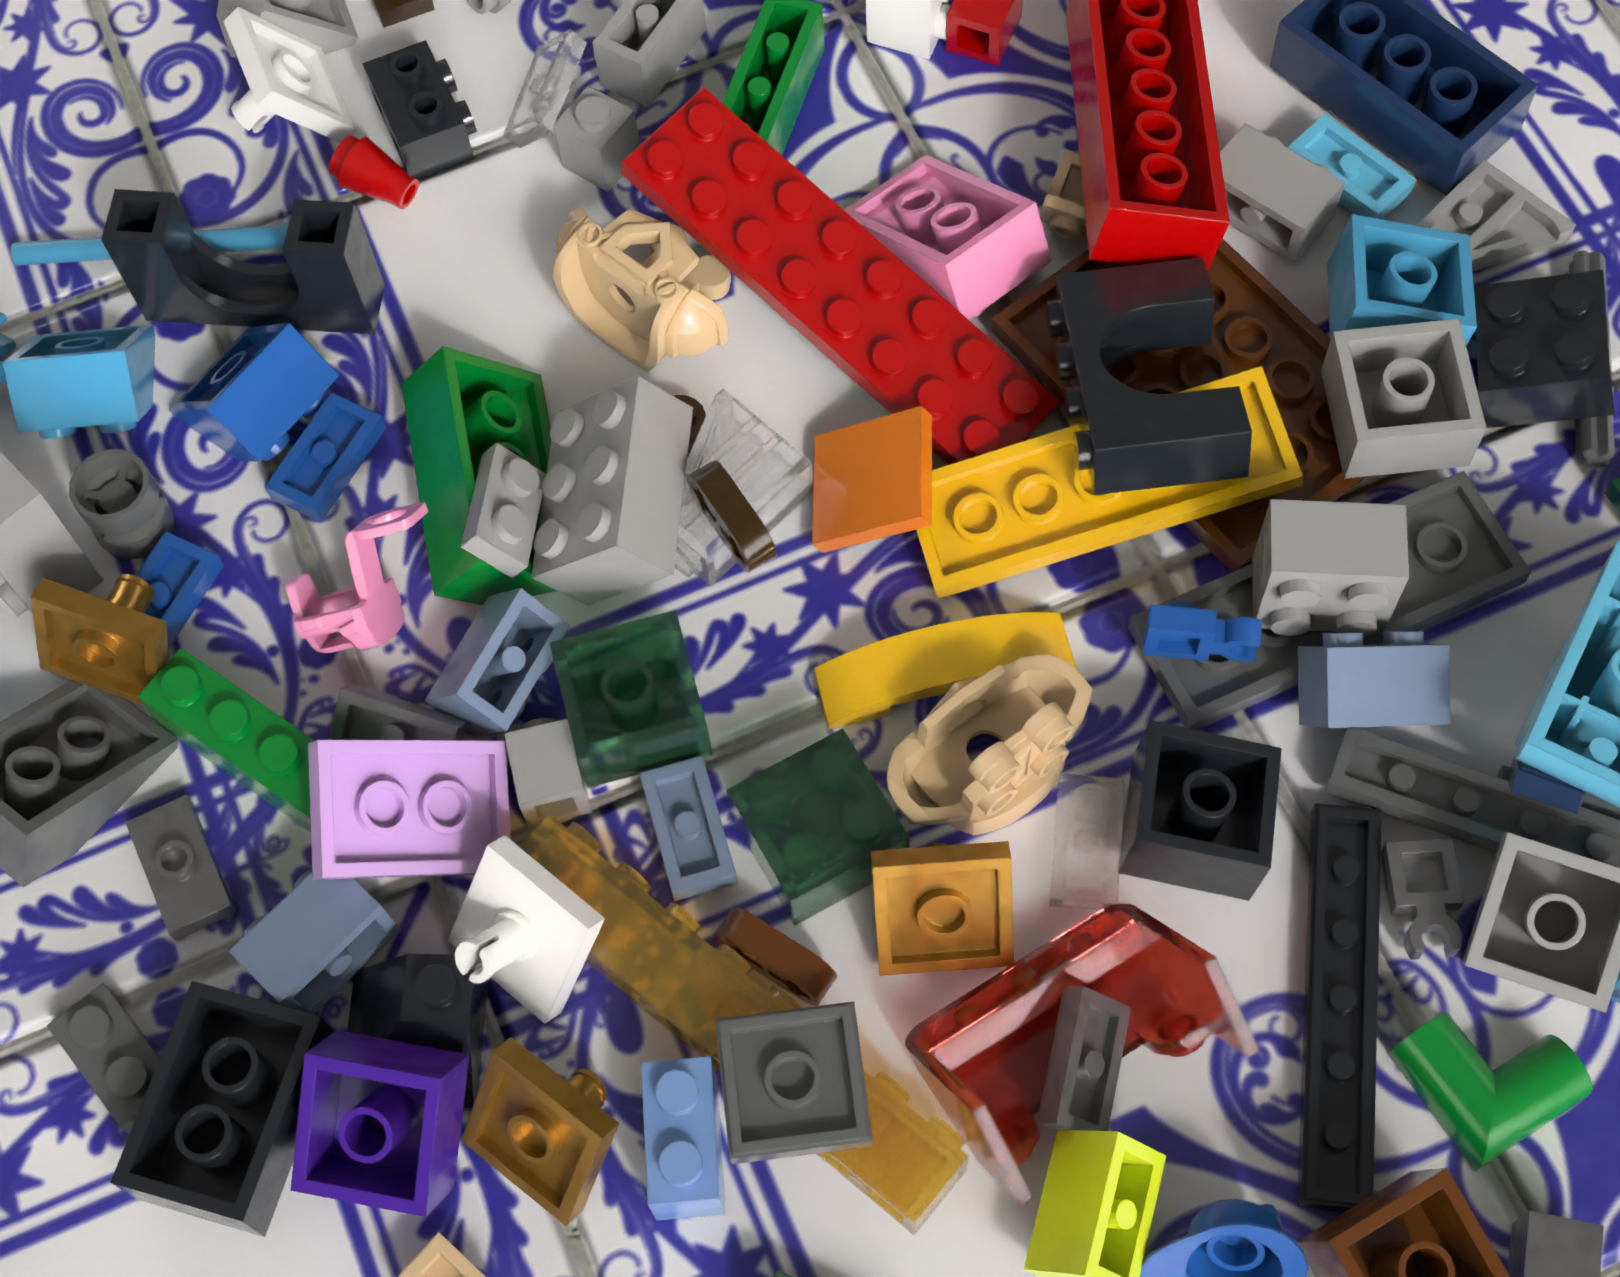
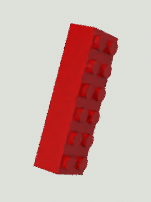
M1069 0L1066 9V22L1089 259L1141 265L1203 257L1208 272L1229 226L1230 219L1198 0Z

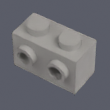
M624 0L592 42L600 85L648 108L707 29L703 0Z
M1245 123L1220 151L1230 219L1229 224L1296 264L1334 219L1345 182L1334 176L1325 166L1310 162L1285 147L1274 136L1263 134Z

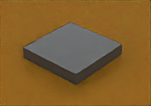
M854 1001L715 1019L731 1165L873 1146Z

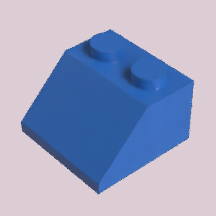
M290 323L248 327L169 411L178 420L236 460L259 462L263 459L268 461L279 454L289 443L291 436L287 431L300 417L308 418L320 409L330 394L327 390L328 387L340 375Z

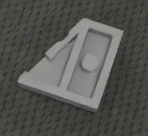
M1484 160L1424 216L1416 226L1469 235L1472 272L1565 244L1570 239L1576 224Z

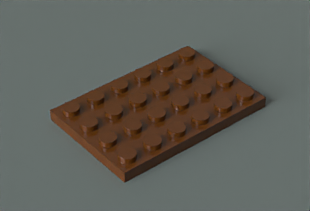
M1222 239L1207 272L1215 298L1212 344L1136 354L1120 361L1108 372L1120 383L1135 390L1154 394H1175L1262 366L1303 474V485L1183 523L1231 572H1234L1252 564L1253 554L1270 499L1335 502L1365 477L1344 479L1321 375L1330 338ZM1089 249L998 313L991 321V332L1064 405V387L1071 386L1070 380L1059 381L1055 343H1061V338H1050L1046 316V301L1056 300V275L1133 266L1131 264L1090 260Z

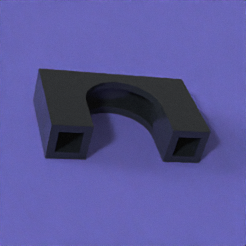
M114 190L101 241L146 321L242 327L290 323L296 330L375 335L385 284L355 203L294 199L283 246V253L288 264L258 265L233 259L205 244L194 233L174 192Z
M1203 257L1056 275V300L1046 301L1048 331L1050 338H1061V343H1055V360L1059 381L1070 380L1071 385L1064 387L1066 418L1068 425L1079 424L1080 431L1074 432L1073 436L1076 465L1078 471L1089 469L1094 495L1248 477L1252 429L1239 386L1175 394H1154L1130 388L1120 383L1108 372L1120 361L1136 354L1212 344L1215 298Z

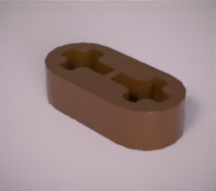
M739 907L731 908L713 934L715 941L733 957L810 1005L818 1006L838 977L833 968L819 956L755 915Z

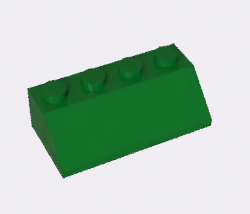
M442 346L401 383L419 501L425 502L428 513L422 517L434 596L483 605L488 596L522 588L531 596L557 592V590L531 578L535 555L534 539L539 528L543 494L528 567L514 578L509 577L461 548L479 465L484 452L497 442L542 472L547 473L551 446V426L541 374Z

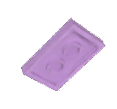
M316 740L308 743L313 880L475 875L487 845L504 835L510 839L506 741Z

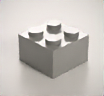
M1459 319L1333 331L1322 365L1321 375L1344 479L1470 466L1487 428Z
M1270 499L1252 558L1253 618L1262 620L1263 629H1271L1274 633L1284 636L1301 635L1308 631L1363 633V638L1374 634H1383L1409 579L1406 505Z
M1503 832L1462 962L1465 966L1606 1013L1620 971V868L1509 832Z

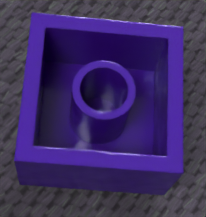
M339 1030L307 1051L304 1055L290 1191L427 1217L454 1189L469 1054Z

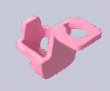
M425 502L390 509L370 516L348 533L345 545L355 583L354 588H347L320 597L307 573L296 575L286 583V593L295 618L293 623L298 636L303 639L306 638L316 652L333 653L351 648L363 650L381 646L392 639L401 629L405 620L404 610L401 605L402 601L393 577L383 580L374 538L412 527L428 513ZM340 632L343 636L332 638L331 633Z

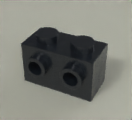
M426 40L362 63L376 105L404 168L409 175L416 179H421L474 159L468 135L476 133L477 129L465 100L454 102L451 93L458 91L448 62L445 58L435 61Z

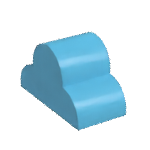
M1618 540L1604 564L1570 634L1548 671L1515 742V746L1518 747L1515 759L1619 808L1620 540Z

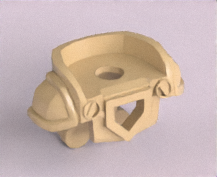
M580 206L568 214L567 222L557 234V248L555 250L552 275L555 286L570 313L594 336L628 361L648 371L653 369L666 355L672 359L679 355L697 356L715 345L724 346L728 342L726 318L721 307L712 300L721 299L729 292L731 271L713 255H705L699 258L687 244V235L681 227L670 224V222L659 221L633 209L625 211L603 229L590 219L586 211ZM649 244L651 255L642 262L632 259L623 251L629 245Z
M1050 654L1018 658L1014 664L1010 662L1004 667L998 665L982 676L956 682L926 718L919 723L918 731L908 734L897 745L898 748L893 750L886 782L888 794L895 807L911 824L937 825L946 823L957 830L973 836L993 832L1012 824L1036 807L1056 785L1064 769L1065 759L1069 754L1065 744L1072 739L1084 719L1092 687L1078 669L1066 660ZM991 734L1001 740V742H997L984 750L973 762L970 760L966 748L969 741L975 736Z

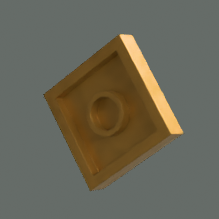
M122 574L117 577L115 586L105 600L42 578L30 597L40 669L143 705L137 696L169 661L167 621L144 613L148 605L155 598L154 589L149 583L137 576Z
M1008 841L961 845L932 843L920 848L871 851L879 976L1014 966L1012 864Z
M510 1037L495 1049L491 1055L461 1141L558 1221L567 1226L583 1211L617 1131L619 1122L601 1109L605 1104L604 1101L607 1100L608 1094L603 1081L595 1073L588 1069H578L566 1081Z

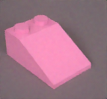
M924 155L844 209L845 212L968 320L983 313L989 305L1013 288L1027 282L1030 276L1052 261L1035 201L929 155Z

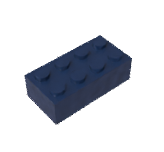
M1304 0L1279 22L1269 66L1445 196L1484 160L1487 161L1522 128L1538 87L1536 82L1419 0Z

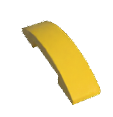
M1022 612L962 619L892 636L833 658L815 667L814 674L828 730L889 717L891 716V706L946 694L956 682L982 676L998 665L1004 667L1010 662L1014 664L1018 658L1050 654L1066 660L1076 669L1077 667L1060 613Z

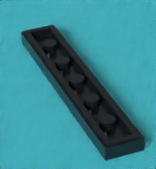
M1315 803L1311 810L1297 1207L1346 1212L1373 1195L1382 810Z

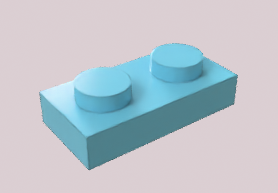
M1325 113L1287 147L1310 162L1325 166L1334 176L1343 180L1345 184L1339 203L1356 215L1383 220L1412 192L1416 178Z

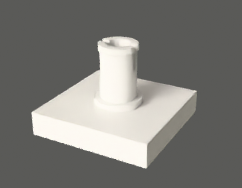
M237 7L223 21L250 87V90L231 107L233 115L247 130L252 128L253 133H258L277 114L338 142H341L355 129L320 46L240 7Z
M504 835L487 845L448 942L456 948L455 961L462 975L467 974L468 971L476 966L482 965L481 968L470 975L469 981L479 984L491 977L546 1024L562 1013L605 918Z

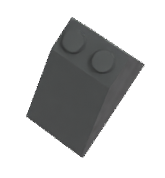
M73 680L0 721V869L24 888L75 855L177 749L178 739L127 699Z

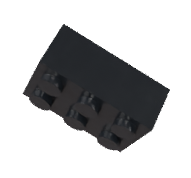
M192 981L110 1183L137 1200L265 1237L294 1160L304 1055L311 1048L334 1033V1031L321 1016Z

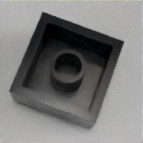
M1603 269L1474 286L1477 321L1478 391L1486 428L1615 415L1609 318Z
M1150 720L1132 757L1118 873L1249 901L1271 869L1282 748Z

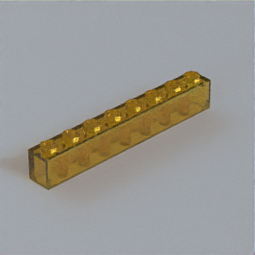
M549 814L519 846L605 918L586 962L698 1056H711L715 1070L719 1073L720 1064L715 1019L802 1008L781 988L773 985L767 992L748 976L752 971L751 966L731 947L722 943L717 949H714L697 935L701 930L700 925L682 907L671 902L665 909L647 893L650 891L651 886L634 868L625 862H621L615 868L598 853L602 849L601 845L579 824L572 822L566 828ZM864 1071L873 1146L817 1153V1155L911 1234L915 1235L967 1171L968 1155L961 1150L965 1141L956 1130L939 1117L932 1116L927 1122L906 1104L911 1099L909 1094L891 1077L879 1071L873 1078Z

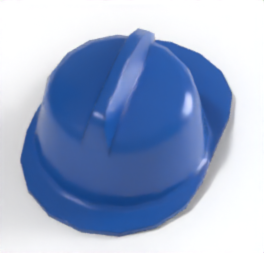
M1227 1199L1218 1200L1204 1206L1192 1219L1186 1236L1171 1241L1151 1252L1142 1262L1140 1277H1306L1308 1264L1304 1251L1290 1236L1282 1232L1280 1215L1273 1205H1257L1249 1201Z

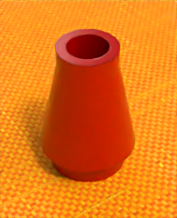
M353 135L345 137L334 151L329 164V174L338 179L339 187L390 203L401 210L408 207L412 202L419 187L418 179L404 171L368 137L360 139Z

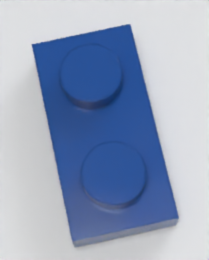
M331 392L265 485L270 498L322 523L387 428L382 415Z
M165 531L135 576L149 583L155 591V598L148 605L144 613L167 621L169 650L224 565L217 554Z

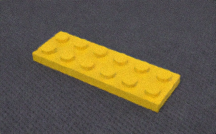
M1262 366L1178 392L1240 387L1252 429L1249 474L1246 478L1094 495L1089 469L1078 471L1076 465L1073 436L1074 432L1080 431L1079 424L932 470V526L916 530L937 598L948 597L1302 486L1303 474Z

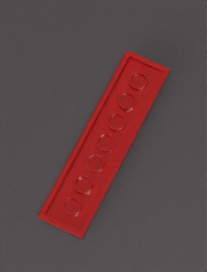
M705 87L699 90L622 161L621 174L887 411L894 414L919 406L925 408L932 415V451L948 465L1026 441L1060 403V400Z

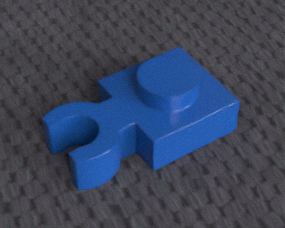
M1172 601L1164 605L1150 604L1144 630L1142 655L1208 661L1209 654H1217L1234 661H1255L1256 647L1261 645L1262 620L1252 617H1233L1226 620L1216 619V610L1200 609L1197 605L1186 601Z

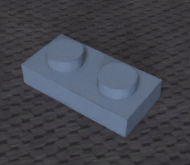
M703 756L639 773L674 901L737 884V874Z

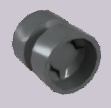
M121 449L102 450L87 457L75 469L69 482V497L76 511L91 528L98 542L114 557L127 560L144 558L150 555L165 531L172 533L174 529V512L162 490L157 486L144 461L134 453Z

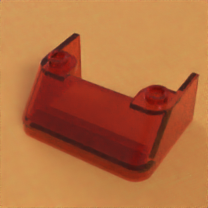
M1116 904L1093 913L924 1019L906 1037L905 1047L917 1070L978 1163L1020 1205L1033 1198L1017 1166L1030 1157L1033 1148L1040 1138V1129L1033 1115L1039 1112L1064 987L1085 986L1131 1007L1122 1058L1141 1045H1144L1156 1054L1183 1057L1198 1050L1203 1045L1205 1039L1212 1034H1215L1246 1057L1259 1050L1216 956L1135 905Z

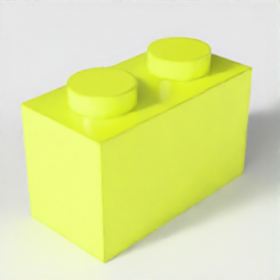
M1057 1130L1024 1270L1040 1277H1140L1166 1155L1118 1131Z

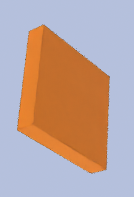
M922 406L815 436L813 546L825 553L932 526V415Z

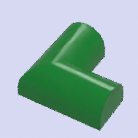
M1448 1012L1435 1017L1415 1030L1388 1054L1475 1172L1584 1100L1591 1094L1593 1089L1586 1067L1577 1054L1564 1041L1552 1034L1544 1036L1492 1071Z

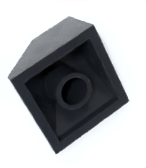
M404 954L360 969L353 978L347 1032L469 1054L463 1111H472L479 1089L489 979L479 984L469 981L470 975L481 968L482 965L480 964L468 971L467 974L462 975L456 965L455 955Z

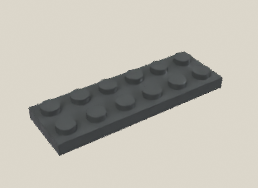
M1465 471L1389 503L1406 505L1409 579L1384 632L1419 631L1522 585L1527 581L1531 570ZM1252 564L1158 605H1164L1172 601H1186L1197 605L1200 609L1216 610V619L1226 620L1233 617L1253 618ZM1149 609L1131 616L1128 624V629L1142 653L1144 630ZM1261 628V645L1256 647V659L1251 662L1234 661L1217 654H1209L1208 661L1144 655L1184 727L1198 730L1298 685V646H1323L1322 633L1337 632L1308 631L1301 635L1284 636L1274 633L1271 629ZM1374 634L1363 638V645L1383 644V634Z

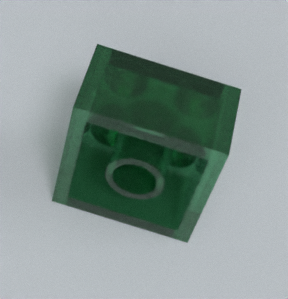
M676 610L549 642L577 760L587 788L640 775L639 773L699 756L705 758L713 755L705 716Z
M843 728L726 790L731 817L794 926L873 884L871 851L909 848V835Z

